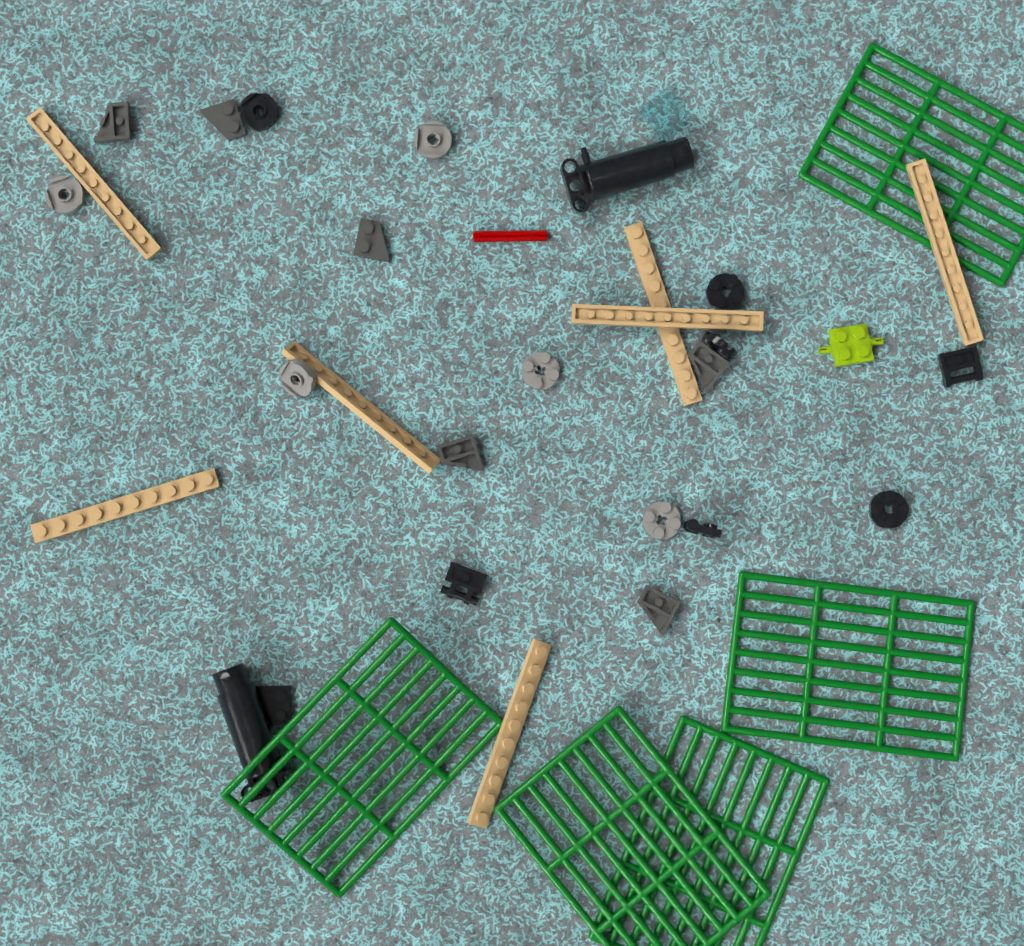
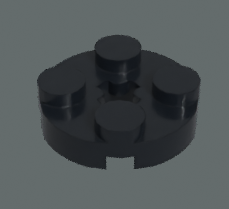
M251 93L241 103V119L248 128L257 132L271 128L279 117L277 104L268 94ZM256 108L264 109L263 114L261 116L255 115Z
M728 273L715 276L709 282L706 289L708 303L717 310L736 309L743 301L745 294L744 286L738 277ZM723 288L730 290L727 298L720 294Z
M707 330L702 336V341L715 351L717 349L720 356L728 362L738 354L734 348L729 349L728 343L714 333H710Z
M891 490L877 493L869 504L870 518L880 528L891 529L900 526L906 520L909 513V507L904 497ZM885 505H891L893 507L892 514L884 513V511L886 510L884 508Z

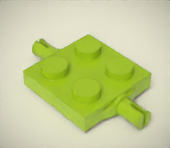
M867 323L829 329V346L818 347L819 355L830 353L833 357L835 368L873 362V346L883 345L884 341L883 337L871 339Z

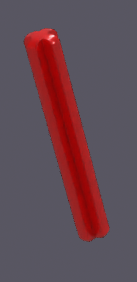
M546 230L473 232L474 242L547 241L548 232Z

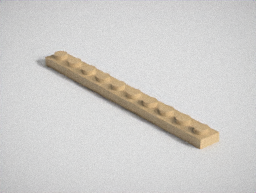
M41 107L26 118L147 261H150L163 250Z
M926 159L907 164L908 176L963 346L982 341L984 338Z
M639 222L624 227V232L650 307L671 308L643 223ZM657 328L683 406L702 401L679 329Z
M572 304L571 324L762 332L764 320L763 311Z
M293 341L284 348L283 356L289 361L299 358L317 374L315 382L427 473L430 474L441 462L439 457L296 341Z
M213 468L30 525L34 541L38 544L221 486L216 469Z
M532 638L467 819V823L487 829L552 645Z

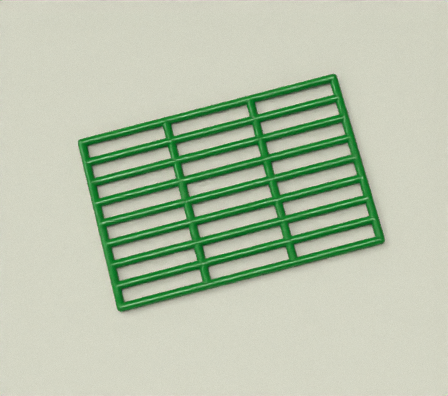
M870 43L801 167L798 177L932 250L929 239L874 210L876 203L880 200L924 224L920 213L882 193L886 185L889 184L916 199L913 188L891 177L896 168L908 174L907 164L900 161L904 152H907L920 160L925 158L927 164L964 183L959 193L932 178L935 189L956 200L951 209L940 204L943 214L947 216L945 221L948 230L953 220L1014 252L1008 262L949 230L953 241L1005 269L999 278L957 255L959 264L962 267L999 287H1003L1024 250L1023 227L966 197L972 187L1024 216L1023 206L975 181L981 171L1024 195L1023 185L984 165L988 156H991L1024 174L1023 164L993 149L998 139L1024 153L1023 143L1002 133L1006 123L1024 132V123L876 43ZM873 52L933 83L930 91L926 92L870 62L869 60ZM867 68L924 99L920 109L860 77L863 70ZM858 84L914 114L915 118L912 124L906 123L851 93L855 85ZM939 88L998 118L999 121L996 127L993 128L935 97ZM849 100L907 131L903 140H899L844 110L843 107L846 101ZM932 103L991 135L988 142L984 144L928 114L929 106ZM840 116L898 147L895 155L892 157L835 126L836 119ZM922 119L982 151L978 160L919 130L918 127ZM829 132L889 163L885 173L826 142L825 139ZM916 136L973 167L969 177L910 146L909 143L912 137ZM822 148L878 178L880 182L877 188L874 189L816 157L819 150ZM813 164L872 196L867 206L809 175L807 172ZM962 204L1022 235L1018 245L959 214L958 211Z
M740 571L738 575L721 731L957 762L960 757L975 601ZM746 579L813 587L814 596L813 599L745 591ZM822 589L891 597L890 608L821 600ZM746 598L812 607L811 618L742 610L743 600ZM898 598L967 607L966 618L897 610ZM820 608L889 616L888 626L883 628L820 620ZM741 617L810 626L809 637L740 629ZM896 617L965 626L964 638L895 629ZM818 627L885 635L886 645L885 647L817 639ZM739 636L808 645L807 657L738 648ZM894 637L963 645L962 657L893 648ZM818 646L884 655L883 666L815 658V649ZM737 656L806 664L805 676L736 667ZM892 656L960 664V676L892 668ZM815 665L882 674V682L880 686L812 677L813 667ZM735 675L802 683L804 684L803 694L797 695L734 687ZM890 675L959 684L958 695L889 687ZM811 685L880 693L879 705L810 696ZM735 694L801 703L800 714L731 706L732 696ZM888 694L957 703L956 715L887 706ZM809 704L877 712V724L808 716ZM730 714L799 722L798 734L729 725ZM886 714L955 722L954 734L886 726ZM807 723L876 732L875 744L806 735ZM884 733L953 742L952 753L883 745Z
M389 617L220 793V796L336 897L341 898L499 732L503 719L396 619ZM390 627L394 628L399 635L351 685L347 684L342 677ZM404 640L408 641L413 648L365 698L358 694L356 690ZM418 653L422 654L427 661L377 711L370 703ZM432 666L436 667L441 674L393 724L390 723L384 716ZM446 679L455 685L407 736L398 730ZM337 684L344 693L296 743H293L287 737V734ZM460 691L464 693L469 699L421 749L412 743ZM351 697L359 705L308 756L301 748ZM474 704L478 706L482 712L433 762L426 754ZM364 710L372 716L371 720L324 769L315 762ZM487 717L492 719L496 724L448 774L445 773L440 766ZM380 723L386 731L336 781L330 773ZM393 735L401 743L351 794L344 788L346 783ZM280 742L285 745L289 750L240 801L235 799L231 793ZM406 748L411 751L414 756L367 806L363 805L358 798ZM294 755L303 761L254 814L245 807ZM422 761L428 769L379 819L372 811L416 764ZM308 768H311L317 776L269 826L265 825L260 818ZM435 773L442 781L394 831L389 828L386 823ZM323 780L328 783L332 788L283 839L280 838L274 831ZM337 793L345 798L344 803L298 851L289 845ZM351 806H354L360 813L312 863H309L303 856ZM365 818L371 821L374 825L326 876L317 870ZM381 830L387 836V839L338 888L331 881Z
M620 705L613 708L494 807L495 812L603 946H613L603 934L611 925L628 946H638L618 921L626 913H628L653 946H663L633 908L641 900L679 946H689L648 896L656 888L660 890L701 941L699 946H712L772 895L771 890ZM617 715L620 716L662 768V771L653 777L609 723ZM604 728L647 781L639 790L594 735L600 729ZM587 740L590 741L632 793L624 802L579 748ZM572 752L617 806L610 814L604 810L564 760ZM555 766H560L602 818L594 827L549 773ZM668 776L712 830L706 837L702 838L659 783ZM542 777L587 831L581 838L577 839L534 785ZM652 788L696 841L697 844L689 851L644 797ZM526 790L530 791L572 845L564 852L519 798ZM638 801L682 855L676 862L672 863L630 811L629 807ZM512 802L557 856L549 864L546 863L505 812L504 808ZM622 813L667 868L659 876L614 822ZM606 826L610 828L652 880L644 888L640 886L599 835V832ZM717 837L761 890L762 893L754 900L709 846ZM592 838L637 893L629 901L626 900L585 849L584 845ZM701 850L705 852L747 904L740 912L736 911L693 858ZM576 851L579 852L620 903L621 907L613 914L568 859ZM686 863L691 866L732 917L724 925H722L680 873L679 869ZM563 864L606 917V920L599 926L594 923L553 870L559 865ZM671 875L674 876L717 930L709 938L663 883Z
M681 715L663 756L664 760L669 764L685 724L696 728L677 773V776L683 781L703 732L714 736L691 790V793L697 798L720 741L723 740L732 744L705 810L719 824L720 829L724 833L726 828L737 831L733 841V845L737 850H739L745 835L755 839L747 859L751 867L755 863L762 843L773 847L761 876L762 881L766 885L780 851L791 855L765 920L754 916L756 909L743 919L733 946H742L749 926L753 924L761 928L754 946H763L827 791L830 779L704 723ZM738 748H742L748 751L749 754L722 817L712 811ZM758 755L767 759V762L741 824L731 821L730 818L755 758ZM774 763L785 767L760 830L756 832L749 829L748 826ZM659 766V768H658V770H657L656 775H657L660 771H662V768H661L660 766ZM792 771L803 775L777 840L766 836L790 775ZM811 778L821 784L796 845L793 848L784 844V841ZM673 783L670 792L667 793L677 806L684 808L682 813L687 819L691 812L698 814L688 800L685 801L676 797L679 789ZM653 788L646 797L651 805L655 796L659 797ZM664 804L660 814L664 822H666L670 812L666 804ZM643 807L637 818L642 826L648 815ZM702 818L696 829L701 836L707 825ZM678 821L674 834L680 839L684 827ZM657 824L651 835L656 843L662 832ZM633 828L629 837V841L633 846H635L639 836L635 828ZM718 837L712 841L710 846L715 854L721 842ZM693 838L688 851L697 844ZM671 842L665 852L670 860L676 849ZM647 845L643 854V858L647 863H649L653 853L649 845ZM625 848L620 861L628 870L635 873L634 878L640 884L642 877L650 879L640 866L628 861L631 854ZM730 852L724 863L729 871L735 860ZM707 855L702 865V869L706 874H708L712 864ZM662 862L657 871L658 876L667 869ZM688 863L679 869L684 878L690 866ZM617 868L611 880L616 887L622 877ZM744 870L738 880L743 888L749 877ZM720 873L716 882V886L720 891H722L726 881L722 873ZM698 876L693 889L712 912L714 908L725 912L721 921L722 925H724L732 917L713 894L709 897L700 893L704 882ZM667 879L663 882L666 887L671 888L670 892L675 898L678 892L689 896L676 879L675 881ZM631 886L625 897L627 901L636 894ZM758 887L753 895V900L762 893ZM658 888L653 890L648 895L652 899V901H654L656 897V894L659 890ZM607 889L603 902L609 908L613 895ZM734 890L730 903L736 909L740 896ZM690 896L684 908L689 915H691L695 905ZM668 900L662 910L667 919L672 909V905ZM645 903L639 914L644 922L650 911ZM600 910L594 920L597 926L603 922L605 917ZM627 913L618 920L621 925H623ZM704 914L699 923V928L703 932H705L709 922ZM680 918L676 930L682 936L686 923ZM659 921L653 932L658 939L664 928ZM635 924L631 937L637 942L641 930ZM613 927L607 939L613 946H624L616 942L618 932ZM590 930L589 939L601 944ZM694 935L690 946H699L701 941L696 935ZM724 936L712 946H720ZM672 938L669 946H678V944Z

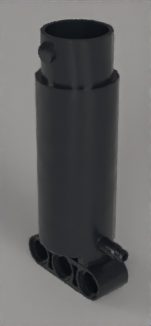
M686 137L668 142L665 140L595 161H591L587 148L583 147L581 148V156L584 164L578 165L575 159L567 158L561 164L560 172L571 209L575 214L579 215L587 211L590 205L589 202L674 177L675 173L694 168V158ZM565 164H572L574 172L569 173L565 171ZM577 182L580 189L578 191L571 190L570 183ZM576 201H583L585 208L583 210L577 209L575 206Z
M244 663L212 674L219 693L217 695L218 702L242 768L244 769L274 737L255 684L250 682ZM277 746L246 777L248 784L241 790L242 798L248 793V787L252 788L283 756H280ZM294 755L289 761L296 758L297 756ZM283 767L270 780L274 784V789H269L265 785L250 802L272 795L285 782L284 774L291 775L295 769H285Z

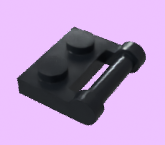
M976 346L937 355L944 388L962 382L983 380V372ZM973 367V373L950 377L951 371Z
M695 519L685 521L683 524V529L687 532L713 539L721 537L722 530L717 529V525L710 523L700 525Z

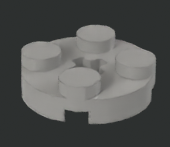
M427 121L416 130L414 143L421 156L436 160L447 155L452 145V136L443 123ZM432 136H435L438 140L434 145L428 142V139H431Z
M69 176L54 178L45 191L47 204L58 214L68 215L75 213L84 205L85 192L82 185ZM63 191L70 193L67 199L61 198Z
M547 352L531 354L522 365L523 380L533 389L547 390L559 378V364ZM538 366L546 369L544 376L536 375L535 372Z
M299 358L286 362L280 368L279 377L282 376L283 380L281 384L292 396L305 397L314 390L317 374Z
M655 502L648 506L643 514V528L653 538L662 540L671 538L681 526L680 513L669 502ZM659 515L668 519L665 521V526L657 524L656 521L659 520Z

